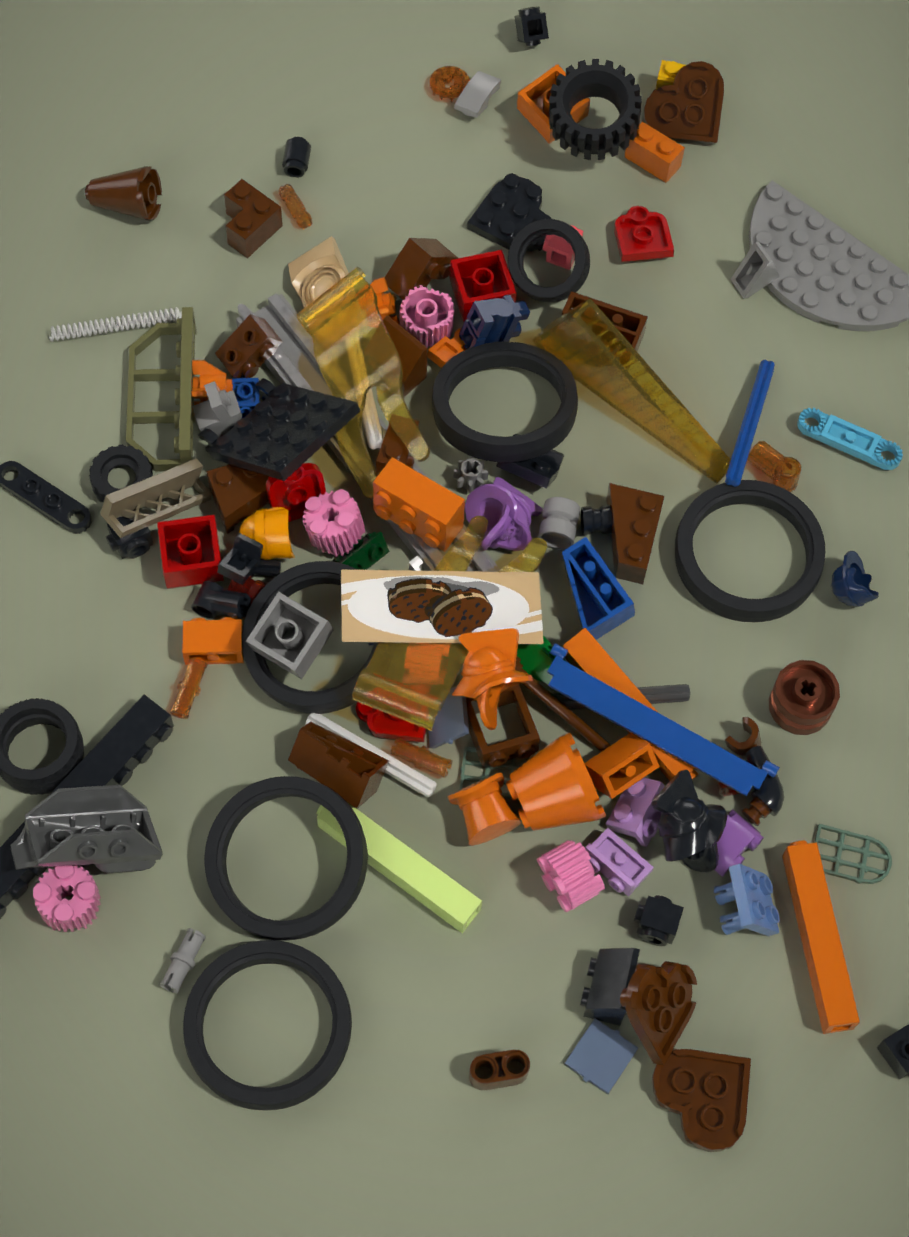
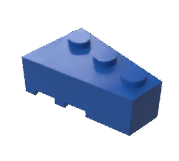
M587 537L562 551L565 570L582 629L586 628L597 640L635 616L633 601Z

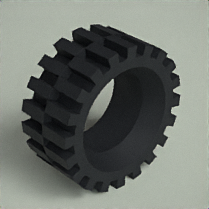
M592 59V65H586L585 60L579 61L578 69H574L570 65L566 68V77L560 73L556 78V85H552L549 101L550 129H553L552 135L555 141L560 139V147L564 150L571 147V155L575 157L578 156L579 152L584 153L585 160H591V154H597L598 160H603L607 152H610L611 157L618 155L619 146L623 150L629 147L630 139L632 141L635 139L637 129H639L642 104L639 84L634 85V76L631 73L625 76V68L621 65L614 69L613 62L606 60L605 65H599V59ZM600 97L613 103L620 115L610 126L592 129L577 124L572 118L570 111L576 103L585 98Z

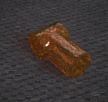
M759 441L749 453L747 460L770 477L774 485L784 488L789 492L795 490L801 473L800 462L793 457H784L765 441Z

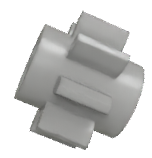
M472 456L464 461L460 459L458 462L459 469H454L453 478L458 479L457 487H463L469 493L478 486L483 485V480H488L489 471L483 470L484 461L479 462Z

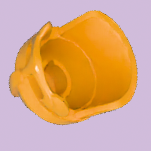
M284 507L256 510L240 526L239 533L263 545L262 560L295 558L289 537V512Z

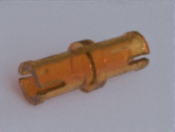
M190 658L184 678L177 685L179 691L170 710L173 716L188 719L195 696H199L201 691L199 686L205 669L208 666L206 662L197 658Z
M399 737L395 740L394 743L397 745L392 746L391 755L413 763L417 769L423 767L446 778L449 773L447 768L451 769L453 760L430 752L429 748L424 745L419 747Z

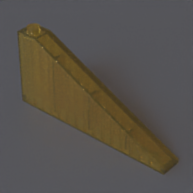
M591 298L550 322L532 340L537 347L548 351L560 359L571 371L575 380L714 483H718L727 474L731 459Z

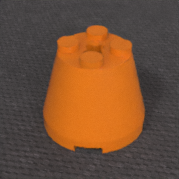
M570 732L558 737L509 775L511 780L507 781L506 785L512 799L516 800L519 798L523 808L518 809V813L525 829L531 827L533 831L593 822L606 817L603 807L595 805V802L600 801L579 751L577 748L572 750L570 745L575 744Z

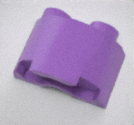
M733 809L727 815L725 829L717 842L719 860L715 871L722 877L728 872L730 866L743 863L745 858L741 855L746 849L749 848L751 851H754L764 839L760 835L761 832Z

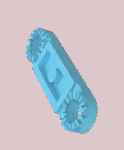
M813 407L812 409H804L799 415L797 426L801 433L884 470H893L899 466L902 460L903 451L899 445H896L897 443L887 441L881 438L882 436L832 414H825ZM814 418L818 421L819 425L817 427H809L810 425L805 423V419ZM889 451L894 454L895 459L886 461V458L883 459V456L881 457V452Z

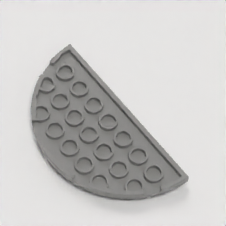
M773 180L766 186L754 207L749 228V245L751 249L755 242H759L773 260L779 277L769 283L767 287L780 301L798 314L814 322L820 323V321L838 325V329L885 330L897 327L899 323L909 320V274Z

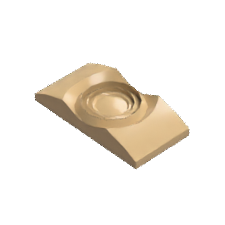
M329 237L288 264L291 283L303 304L305 319L312 333L325 349L369 323L335 238Z

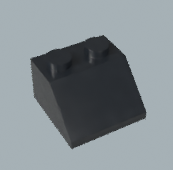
M600 949L597 958L591 957L587 976L592 977L590 988L584 987L580 1006L586 1007L583 1017L596 1018L606 1023L621 1025L626 1008L622 1007L620 1003V995L622 990L628 987L630 979L635 973L640 949Z

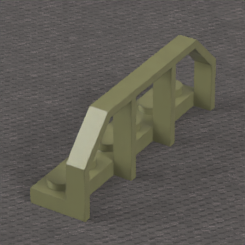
M182 307V318H177V323H157L129 346L127 446L130 445L137 450H141L143 455L148 457L151 468L155 472L167 471L193 460V423H195V415L192 407L194 406V398L191 391L193 388V377H196V375H193L192 360H195V335H197L193 307ZM161 335H181V341L176 342L177 358H181V365H176V369L136 370V356ZM180 381V388H175V403L180 405V411L134 412L135 382ZM175 423V429H179V436L174 437V452L180 454V459L156 460L133 440L134 424Z

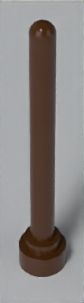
M517 656L515 670L527 673L522 668L524 665L520 663L521 659ZM533 677L532 682L522 683L600 752L611 746Z

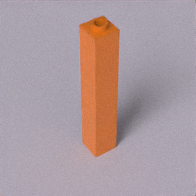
M586 628L562 645L563 648L568 650L565 659L569 664L658 712ZM650 743L660 766L659 769L669 781L681 770H688L692 780L699 775L696 768Z
M805 840L795 841L787 846L782 859L823 1034L854 1030L860 1023L818 845L817 842L807 844Z

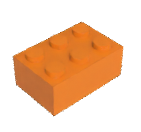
M392 457L373 481V510L384 520H391L398 524L404 532L415 534L422 538L431 548H439L445 552L463 528L465 499Z

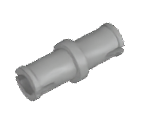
M191 928L187 929L178 951L173 952L170 957L172 962L163 980L160 982L162 988L169 992L172 988V993L175 994L179 992V988L188 971L192 970L196 964L194 959L203 941L206 939L204 934L197 930L194 932Z

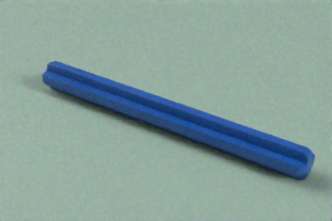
M765 359L760 362L725 479L727 485L734 487L740 485L774 372L775 364L773 361Z

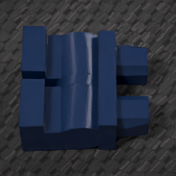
M511 295L503 296V298L474 301L467 315L468 319L465 320L460 330L459 337L463 340L466 350L485 343L509 342L512 337L520 335L522 329L519 321L528 319L530 310L525 301L514 302Z

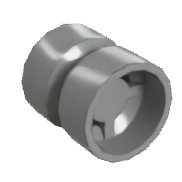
M552 497L547 499L542 513L544 520L540 523L538 533L539 542L546 547L557 550H565L574 544L575 526L578 523L580 506L568 498Z

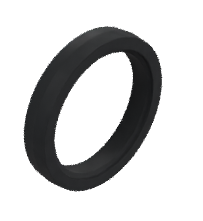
M492 342L464 350L442 367L433 385L432 411L435 424L441 435L457 450L485 461L518 462L532 459L551 451L563 442L572 430L578 410L577 386L568 367L548 351L525 343ZM494 367H515L534 372L550 382L556 389L561 404L555 416L541 428L523 435L502 437L483 434L464 425L452 412L449 399L453 390L461 381L478 371Z
M741 480L740 485L737 487L722 483L708 489L690 504L676 532L675 563L684 586L705 608L715 614L735 621L765 622L791 613L801 606L814 591L824 568L825 540L821 526L813 512L791 492L763 481ZM732 504H755L774 510L795 527L803 541L806 552L804 573L791 588L769 598L747 599L731 595L719 589L702 573L694 556L693 535L704 518L715 510Z
M315 561L300 564L273 578L253 600L243 625L242 649L244 659L257 685L264 693L281 705L303 713L321 714L338 711L366 697L380 683L388 671L394 656L396 643L374 642L367 661L354 676L344 683L322 691L297 690L278 681L270 672L265 657L253 651L246 642L278 591L289 597L297 591L313 585H341V570H357L356 568L332 561Z
M294 776L264 779L247 786L233 796L221 809L211 826L204 855L208 886L219 907L242 929L271 940L307 938L328 929L338 922L349 911L361 892L368 864L366 838L360 821L350 805L329 787L310 779ZM300 797L322 805L338 821L347 846L345 873L334 895L315 912L294 920L279 921L266 919L246 908L237 898L231 887L226 865L229 842L240 821L257 806L276 798Z
M276 940L246 943L225 952L215 959L202 972L192 987L186 1003L183 1020L186 1052L191 1065L200 1079L214 1093L226 1101L243 1108L262 1111L279 1110L295 1106L323 1089L334 1077L344 1060L352 1030V1015L347 994L330 966L319 956L304 947ZM282 964L305 973L322 989L332 1012L330 1040L318 1063L299 1079L277 1087L261 1088L248 1086L228 1077L212 1061L204 1043V1016L212 996L229 977L240 970L254 965Z

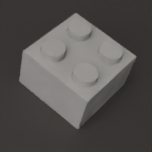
M278 591L246 642L253 651L302 680L334 630L328 620Z

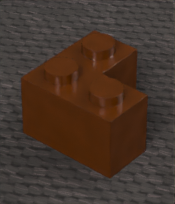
M243 179L238 181L224 194L226 214L233 218L226 224L228 245L248 259L283 226L281 206Z
M409 238L385 276L387 286L402 300H405V296L409 295L410 289L414 290V287L420 288V285L427 288L431 279L447 278L450 275V260L458 259V257L437 239Z

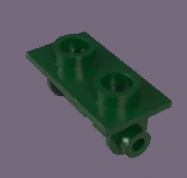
M375 531L372 533L368 532L357 544L353 545L354 552L344 553V556L340 555L338 558L333 559V562L346 564L357 570H367L390 551L381 531L378 533Z

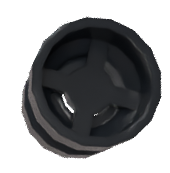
M605 505L599 509H593L591 506L581 507L582 534H592L594 531H600L602 534L612 533L611 506Z

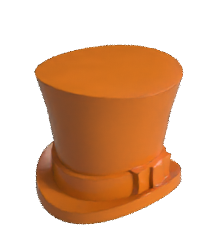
M501 772L447 796L450 803L458 805L463 811L468 842L471 846L495 839L521 824V820L512 811L502 795L501 788L504 784V776Z

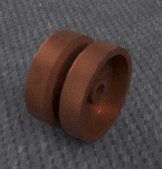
M799 660L788 664L780 671L769 696V711L773 720L783 730L795 735H809L820 731L828 723L840 698L839 683L835 675L825 665L818 662Z

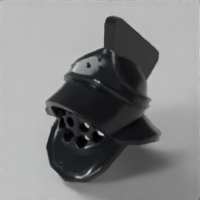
M681 770L659 792L651 804L654 809L662 812L657 828L659 829L660 837L663 838L665 860L671 862L682 860L686 866L694 871L709 873L718 866L717 842L721 838L726 826L727 811L721 805H705L703 800L698 799L690 772L688 770Z

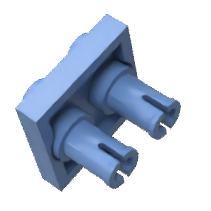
M742 864L730 866L729 871L732 882L714 887V893H720L715 896L720 906L736 900L738 908L737 912L720 917V923L726 922V924L721 925L723 932L729 935L736 931L749 929L766 936L778 934L779 928L777 923H779L780 918L772 902L771 893H773V886L769 877Z

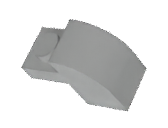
M214 381L204 385L209 400L192 407L200 431L202 432L207 428L220 437L229 432L236 422L242 419V414L234 390L226 392L225 389L220 390Z

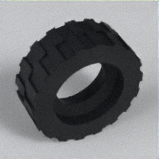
M130 445L111 446L105 451L102 450L93 459V464L89 469L93 492L97 499L103 503L106 495L120 490L111 486L108 482L109 472L117 466L132 468L136 474L133 484L153 476L148 457L144 456L141 450H137Z

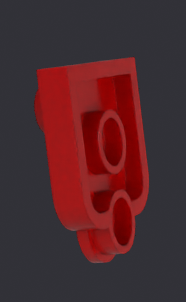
M633 206L626 215L616 219L614 232L621 262L674 256V246L667 219L664 215L657 212H649L643 206Z
M303 463L285 481L269 477L266 481L270 507H284L289 512L288 522L303 518L304 510H306V501L310 497H319V494L324 495L326 492L323 475L319 467L314 463Z
M381 680L372 690L371 694L357 702V716L367 723L371 734L378 738L424 742L433 686L419 682Z

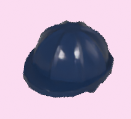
M848 551L844 555L843 565L838 567L832 575L831 586L834 595H836L840 602L855 607L864 606L865 603L879 597L878 592L870 589L872 576L865 574L859 555L855 551Z

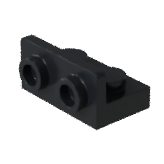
M552 449L541 456L524 461L497 462L496 467L547 489L558 475L564 454Z

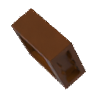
M519 684L501 692L497 708L515 703L527 735L487 746L476 716L477 713H480L477 701L474 698L466 697L469 733L482 768L488 766L498 767L505 764L508 760L518 757L521 759L528 758L539 751L540 737Z

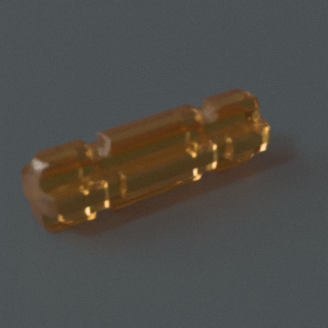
M290 184L281 186L279 188V195L286 202L285 205L293 218L297 219L296 222L301 229L310 227L312 225V217L309 212L305 211L306 208L298 195L294 193L293 187Z

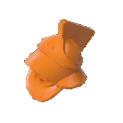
M515 628L464 633L458 637L459 641L469 652L464 659L461 673L463 678L452 693V696L474 698L477 701L482 722L489 730H495L497 726V706L501 692L514 685L533 681L532 675L515 670L519 631Z

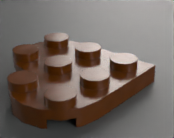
M703 61L691 62L683 66L676 74L673 85H666L655 89L647 98L644 107L646 123L669 138L717 143L724 96V80L719 70L712 64Z
M669 961L663 962L661 967L638 964L628 987L624 988L621 992L620 1003L622 1007L626 1008L629 1021L653 1064L665 1065L695 1009L696 1002L691 1001L693 993L692 985H697L694 971L688 965Z
M675 1049L671 1052L665 1065L656 1064L652 1075V1088L656 1096V1102L668 1111L680 1115L681 1128L688 1143L708 1152H721L732 1148L741 1137L746 1124L751 1058L693 1049Z

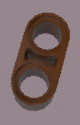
M514 1049L477 1056L470 1065V1083L478 1090H491L521 1084L526 1080L529 1073V1057L525 1052ZM511 1061H518L523 1065L524 1070L519 1074H513L507 1069L506 1065ZM480 1066H486L492 1071L493 1075L488 1079H480L475 1074V1070Z

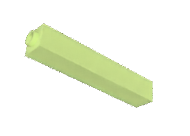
M320 805L316 813L318 815V827L347 848L346 840L338 821L328 809ZM350 805L360 821L366 838L368 864L463 934L481 911L482 900Z

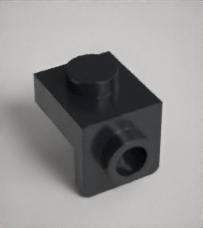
M238 533L234 540L233 549L219 563L217 573L243 585L259 566L263 545Z

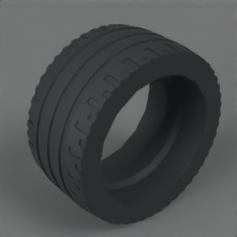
M555 219L537 220L526 225L514 237L508 252L509 272L516 286L532 299L548 303L562 301L569 297L571 291L576 293L585 283L590 269L589 249L583 237L571 225ZM544 235H556L564 238L571 244L575 253V266L572 274L565 282L555 287H542L534 284L524 270L523 258L527 248L534 240Z
M32 698L19 701V703H15L0 714V776L14 789L26 794L29 793L30 795L48 794L83 760L84 743L78 724L69 711L60 704L48 699ZM45 724L53 725L62 730L66 738L65 749L59 758L50 765L35 770L21 769L13 765L9 760L8 751L10 744L16 735L27 727Z

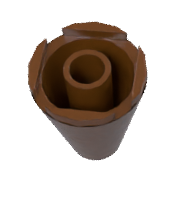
M144 166L90 180L89 185L86 186L85 196L92 206L145 220H154L161 208V204H157V195H162L160 177L156 169H151V166Z

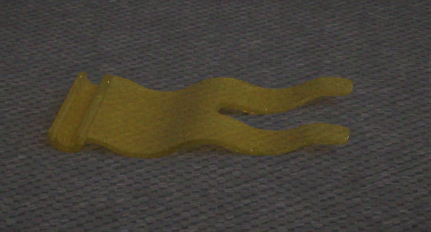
M356 267L296 315L303 328L312 336L317 364L332 395L355 401L360 408V412L336 433L342 456L363 494L367 498L372 499L373 481L377 478V473L367 450L362 431V414L369 389L376 386L377 400L383 414L414 459L419 462L425 461L430 455V448L406 406L402 393L403 370L401 360L379 313L376 293L364 277L366 275L363 270Z
M483 516L473 517L464 534L449 549L434 571H467L482 544L488 527V520ZM541 538L532 539L517 558L509 562L498 572H535L547 550L546 541ZM379 642L367 668L363 669L359 675L352 694V700L432 731L439 710L441 711L469 651L462 643Z

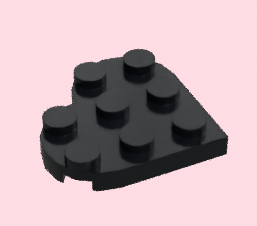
M513 173L507 174L503 180H500L492 188L469 219L467 229L509 250L514 237L526 225L537 220L551 219L549 215L541 211L542 188L529 179L519 177ZM546 235L534 240L526 251L537 249L538 252L541 251Z

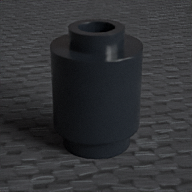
M293 137L286 141L282 166L285 174L290 177H302L308 170L311 144L306 139Z

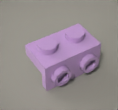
M643 778L623 791L606 822V826L611 831L635 837L641 846L647 847L651 838L657 832V825L662 812L651 806L652 800L665 787L664 784L660 781Z
M609 828L592 844L589 843L585 847V850L588 851L591 857L589 861L594 872L598 873L600 871L608 878L609 885L619 893L624 892L628 897L654 868Z

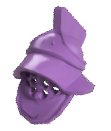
M496 477L492 484L478 486L467 496L465 503L466 518L476 536L482 542L481 547L486 551L488 547L493 549L501 547L514 551L528 548L532 541L529 528L531 516H539L543 511L538 504L500 477Z

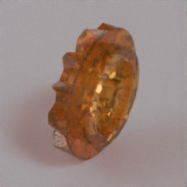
M444 66L432 73L430 88L433 95H439L441 100L449 98L452 102L454 98H459L470 79L464 70L454 66ZM454 79V85L446 88V84H449Z

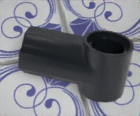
M204 581L191 605V609L199 616L207 619H213L215 615L242 619L246 617L251 606V598L246 593L225 590L217 583Z

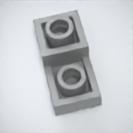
M478 71L463 89L455 103L454 109L463 112L466 116L477 118L488 107L489 98L500 89L501 79Z

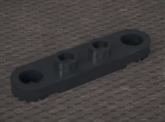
M7 461L0 465V486L3 489L11 492L15 497L56 524L61 525L69 532L80 534L83 531H87V528H90L92 518L86 506L18 462ZM13 470V472L19 473L18 477L14 480L4 479L5 473H8V471L11 472ZM81 513L84 515V520L78 524H73L69 520L73 514Z

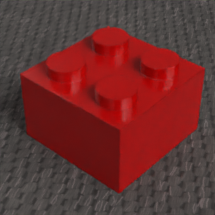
M502 249L450 260L449 279L463 322L468 319L467 315L474 301L503 298V296L511 295L513 301L516 302L517 293Z
M215 515L157 522L163 575L167 589L203 584L204 581H224L223 575L217 573L218 565L221 562Z

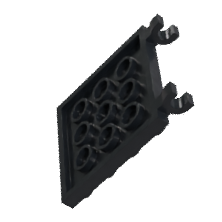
M262 378L255 386L258 390H262L265 393L262 397L263 401L259 402L246 417L237 421L235 426L221 437H218L215 432L207 428L200 432L198 436L201 440L208 443L205 449L212 459L285 481L360 412V408L355 401L285 383L275 387L269 380Z

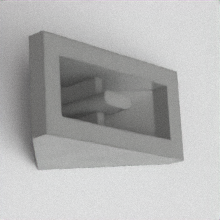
M755 242L730 280L742 297L746 299L777 279L779 274L773 260L759 242Z

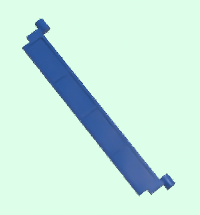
M556 643L553 645L550 654L555 656V659L547 671L548 674L553 676L548 684L550 688L744 796L748 795L751 787L759 790L767 774L775 777L780 767L766 760L762 768L759 769L563 660L568 650Z

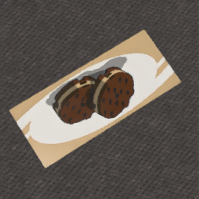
M341 570L342 642L461 643L458 637L464 633L515 628L519 631L518 644L544 643L538 572Z

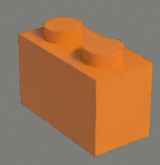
M642 121L639 129H637L635 139L633 141L630 139L629 147L626 148L624 157L667 183L681 167L685 147Z
M223 617L220 620L193 618L190 621H183L182 654L185 665L244 663L242 619Z
M631 732L585 762L594 787L611 799L660 767L650 743Z

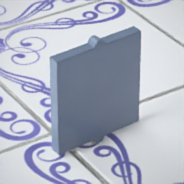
M456 687L449 690L443 689L440 694L431 697L428 716L430 748L435 749L446 743L452 744L453 740L469 734L466 697L452 696Z
M595 1018L564 1065L582 1076L585 1083L590 1082L606 1094H609L638 1050V1047L619 1035V1030L613 1031Z

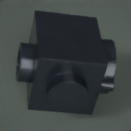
M540 6L518 10L519 15L514 17L519 42L526 43V46L541 44L540 40L549 38L546 13L540 12Z
M123 516L117 518L123 527L133 523L131 518ZM107 523L109 535L105 536L113 552L118 550L122 559L142 556L153 545L148 527L120 538Z
M648 895L645 905L639 903L634 921L639 923L636 933L644 941L652 945L666 946L667 943L672 944L684 907L673 904L667 897L660 895L652 897Z

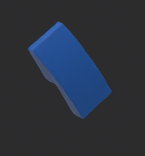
M259 378L232 379L233 390L242 418L246 417L260 402V393L255 386L259 382Z

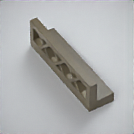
M196 458L105 496L100 515L117 535L122 538L211 500L212 493L199 479L203 465ZM193 486L199 495L185 494L184 490ZM166 497L178 500L176 505L161 502ZM148 507L156 509V513L148 515L140 513L139 509ZM121 516L131 518L133 523L123 527L117 518Z

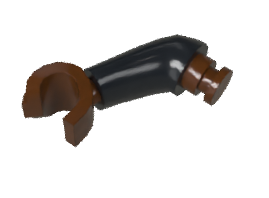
M743 717V729L751 736L744 742H738L729 735L725 739L726 745L737 755L745 756L746 762L761 769L766 760L770 762L761 746L762 742L758 725L751 718ZM767 774L760 789L754 788V791L751 793L754 799L749 803L750 808H744L742 813L755 826L761 823L759 820L761 817L765 819L769 814L776 816L779 813L784 801V790L777 774L775 777Z

